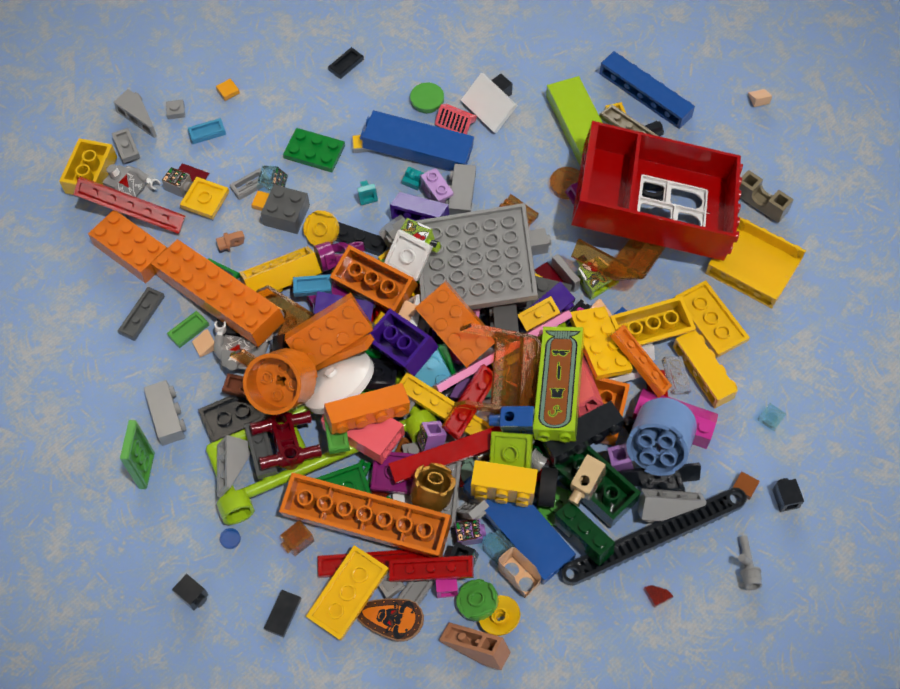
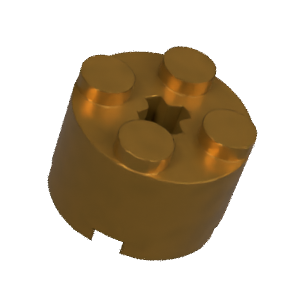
M430 463L429 466L424 467L422 465L418 467L411 488V502L414 505L441 512L450 504L455 488L456 479L451 475L452 471L438 463Z

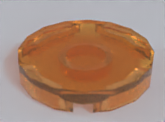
M562 167L553 172L550 177V188L557 197L569 199L565 191L570 185L578 182L579 170L573 167Z

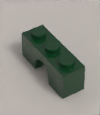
M568 502L555 513V525L569 538L573 535L576 536L583 544L584 552L598 566L614 554L615 542L576 505Z

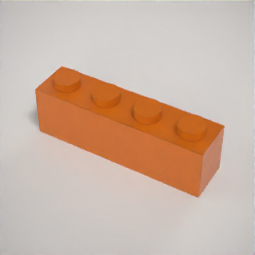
M403 383L324 404V415L331 434H341L350 429L363 428L368 424L381 423L394 417H403L410 411V400Z

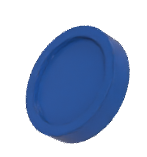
M228 528L220 534V543L224 548L233 549L239 545L241 536L236 529Z

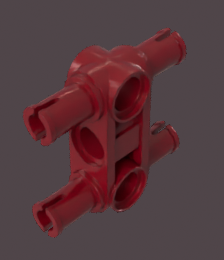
M309 410L296 414L284 412L269 416L264 421L250 423L252 436L270 431L277 449L274 455L259 457L261 470L276 466L293 470L299 464H302L304 460L322 457L319 444L305 448L299 447L294 430L297 425L312 423Z

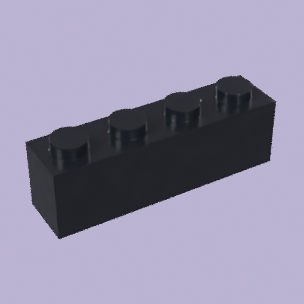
M609 401L578 418L576 441L566 443L553 440L541 441V447L553 465L557 463L562 464L569 460L573 454L583 453L593 443L597 445L606 436L619 433L622 430L624 419L612 401Z

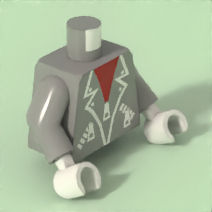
M115 164L107 167L109 175L103 181V185L134 197L146 186L144 182L147 183L148 188L151 190H157L152 185L153 181L156 184H161L158 179L148 178L149 175L138 168L116 166Z
M216 321L214 325L217 335H215L214 353L218 359L222 360L221 365L223 367H227L229 370H235L236 368L246 370L252 360L266 354L269 345L267 342L272 340L274 335L272 333L257 347L244 337L225 335L224 337L226 322L224 321L223 327H218Z

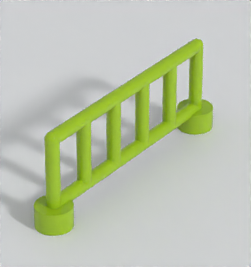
M399 368L396 384H399L403 378ZM417 403L409 413L410 417L399 421L404 425V431L408 432L413 443L418 442L417 438L422 422L437 421L433 413L428 410H420ZM303 404L287 412L296 414L310 411V409ZM295 426L294 430L296 433L299 447L301 446V448H305L306 446L299 433V430L297 426ZM245 429L229 435L248 441ZM222 439L206 446V452L216 477L217 445ZM349 445L350 451L330 454L328 451L322 454V457L304 460L296 469H286L276 475L262 478L261 481L242 489L235 490L232 484L231 488L217 501V507L223 522L227 525H234L250 518L255 511L250 498L289 482L292 472L305 475L359 451Z

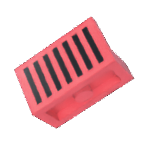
M447 103L441 104L435 125L467 134L470 124L475 123L477 116Z

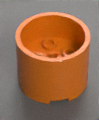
M290 348L269 352L256 357L247 366L243 376L244 393L250 404L258 411L269 415L282 414L306 403L312 397L316 387V378L318 377L317 370L312 360L303 352Z

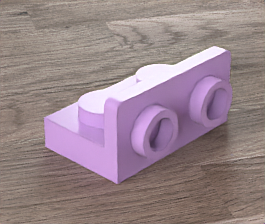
M436 168L420 175L421 188L430 200L445 203L446 199L454 195V192Z

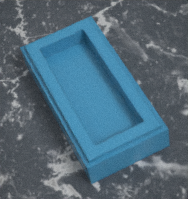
M221 118L188 127L192 144L226 135Z
M331 274L293 277L294 297L316 295L317 291L332 294Z

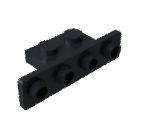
M700 463L684 464L674 474L667 476L646 473L644 468L621 470L620 474L635 487L685 492L683 482L700 480L701 465Z

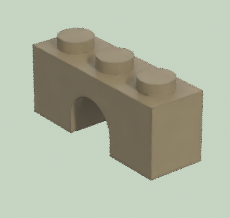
M748 170L742 176V183L739 187V190L742 191L740 198L779 223L789 212L794 199L780 190L774 195L767 193L762 186L763 179Z

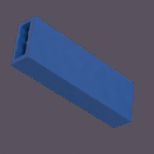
M375 110L372 111L371 116L367 117L366 129L362 130L360 136L362 148L449 171H454L455 164H468L474 143V136Z
M471 475L464 481L463 492L469 499H475V496H471ZM494 499L485 500L489 505L485 510V518L497 532L499 531L536 566L537 571L541 575V583L543 585L562 570L564 565L575 559L576 553L533 504L528 505V507H520L513 502L501 504L495 502Z

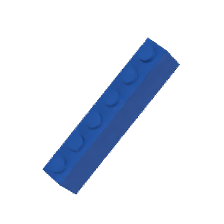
M613 51L601 62L600 75L678 129L692 118L695 106L690 101L682 98L675 91L666 87L662 82L657 81L622 55Z

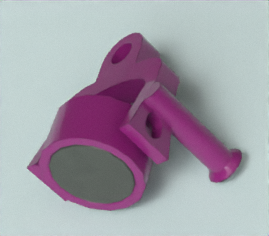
M328 241L314 245V252L321 272L335 269L348 245L363 252L365 251L364 243L357 241L349 244L344 242L331 244Z

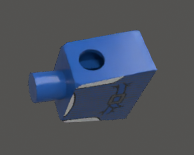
M534 406L501 407V414L489 415V426H500L502 432L533 434L534 437Z

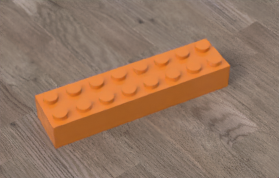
M178 239L151 262L153 269L160 279L223 323L225 321L227 326L257 347L285 322L279 307Z
M293 472L279 510L284 517L429 557H442L452 523V517L449 514Z

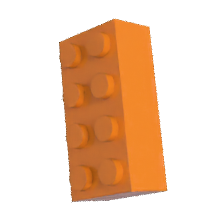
M116 210L110 212L88 233L95 247L145 284L156 274L151 262L167 249L165 245Z
M348 245L330 276L335 284L367 301L374 302L375 305L386 311L392 309L396 313H399L404 302L410 299L418 285L413 277L351 245Z
M447 281L442 283L415 307L417 312L466 368L497 342V338Z
M350 292L285 333V341L290 349L305 353L314 365L317 366L373 331V326Z

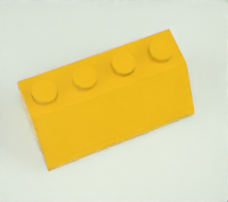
M306 246L239 273L246 286L258 294L266 296V294L272 292L273 294L283 291L284 287L289 285L293 287V277L316 276L322 272L315 252Z
M682 296L610 316L615 330L624 324L641 346L696 330Z

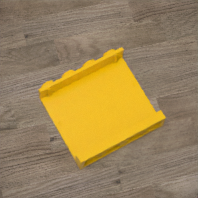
M740 217V223L737 228L739 238L736 243H733L731 254H727L724 261L711 259L705 274L772 309L800 264L806 250Z

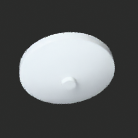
M361 352L318 370L314 394L305 405L315 414H324L325 403L361 394L372 378L374 372L373 361L365 352Z

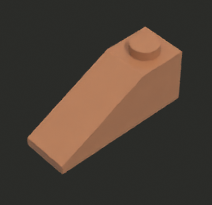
M450 622L439 639L441 643L478 663L498 670H502L511 653L502 637Z

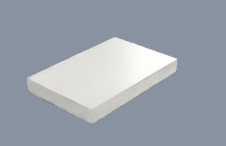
M480 73L461 99L494 133L499 131L518 106L484 73Z

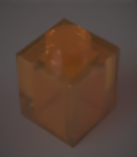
M301 520L297 521L280 535L283 541L281 546L287 553L291 552L294 556H297L314 542L313 535Z

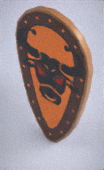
M377 599L368 601L357 619L366 628L385 638L397 642H405L413 639L420 632L424 622V614L416 602L408 599Z

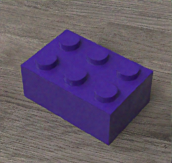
M392 309L386 312L373 328V331L369 333L374 338L371 344L374 349L413 376L419 372L439 347L430 335Z

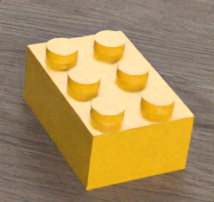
M79 138L59 180L64 192L73 195L80 176L103 185L104 179L109 175L107 167L115 164L117 159L113 145Z
M475 460L471 481V496H475V499H494L495 502L501 504L513 502L517 506L528 507V505L533 504L538 470Z

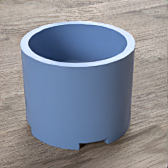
M656 398L646 402L640 408L627 439L626 447L630 459L644 468L646 473L657 476L674 474L675 471L687 462L697 431V422L694 414L686 405L674 399Z

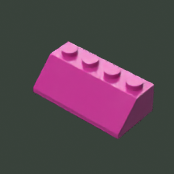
M643 388L633 414L634 419H636L640 408L646 402L658 398L654 391L651 392ZM664 395L661 396V397H659V398H670V399H674V398H671V397H666V396H664ZM677 400L686 405L695 416L697 431L693 445L707 449L717 423L718 414Z

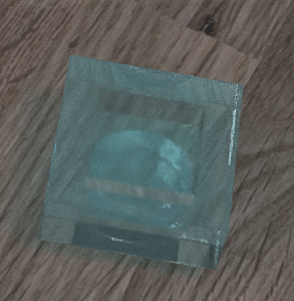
M769 403L759 416L758 421L775 431L785 418L786 413Z

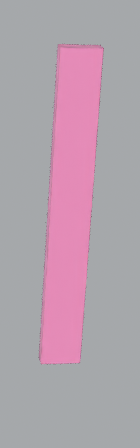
M570 311L560 313L432 387L438 392L446 390L477 372L481 365L485 364L488 366L542 335L543 327H556L572 318Z

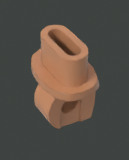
M243 231L230 234L226 232L223 233L222 237L216 238L220 251L226 249L231 251L230 247L242 245L245 237Z

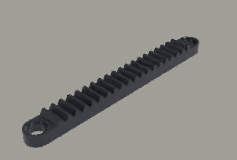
M731 488L707 499L705 506L664 521H659L615 541L614 554L600 566L588 555L573 560L564 565L561 573L562 580L567 585H577L590 580L592 577H597L607 570H612L616 566L627 563L629 560H634L644 553H649L659 546L662 547L666 543L677 540L681 536L692 533L694 530H699L709 523H714L716 520L727 517L744 506L747 501L746 493L740 488ZM733 494L738 495L741 498V502L738 504L733 503L730 496ZM567 570H576L578 577L575 579L568 578L566 575Z

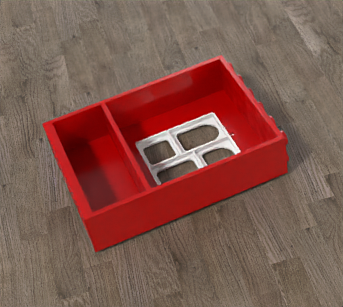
M592 121L583 146L571 225L724 261L727 254H731L733 243H736L739 238L737 228L740 223L738 214L741 204L738 201L742 192L739 190V187L742 183L740 174L743 168L741 156ZM647 182L662 186L664 188L663 200L643 197V183ZM677 189L693 193L701 199L702 205L694 209L673 204L670 202L671 190ZM641 204L669 210L671 213L670 219L640 212ZM678 213L694 216L700 222V226L678 221Z

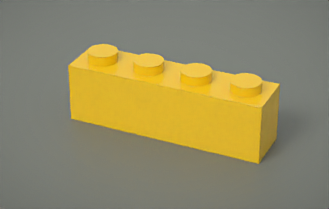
M695 330L675 338L673 349L714 409L733 400L738 392L737 385L733 380H730L724 366L718 363L715 353L707 347L703 336Z

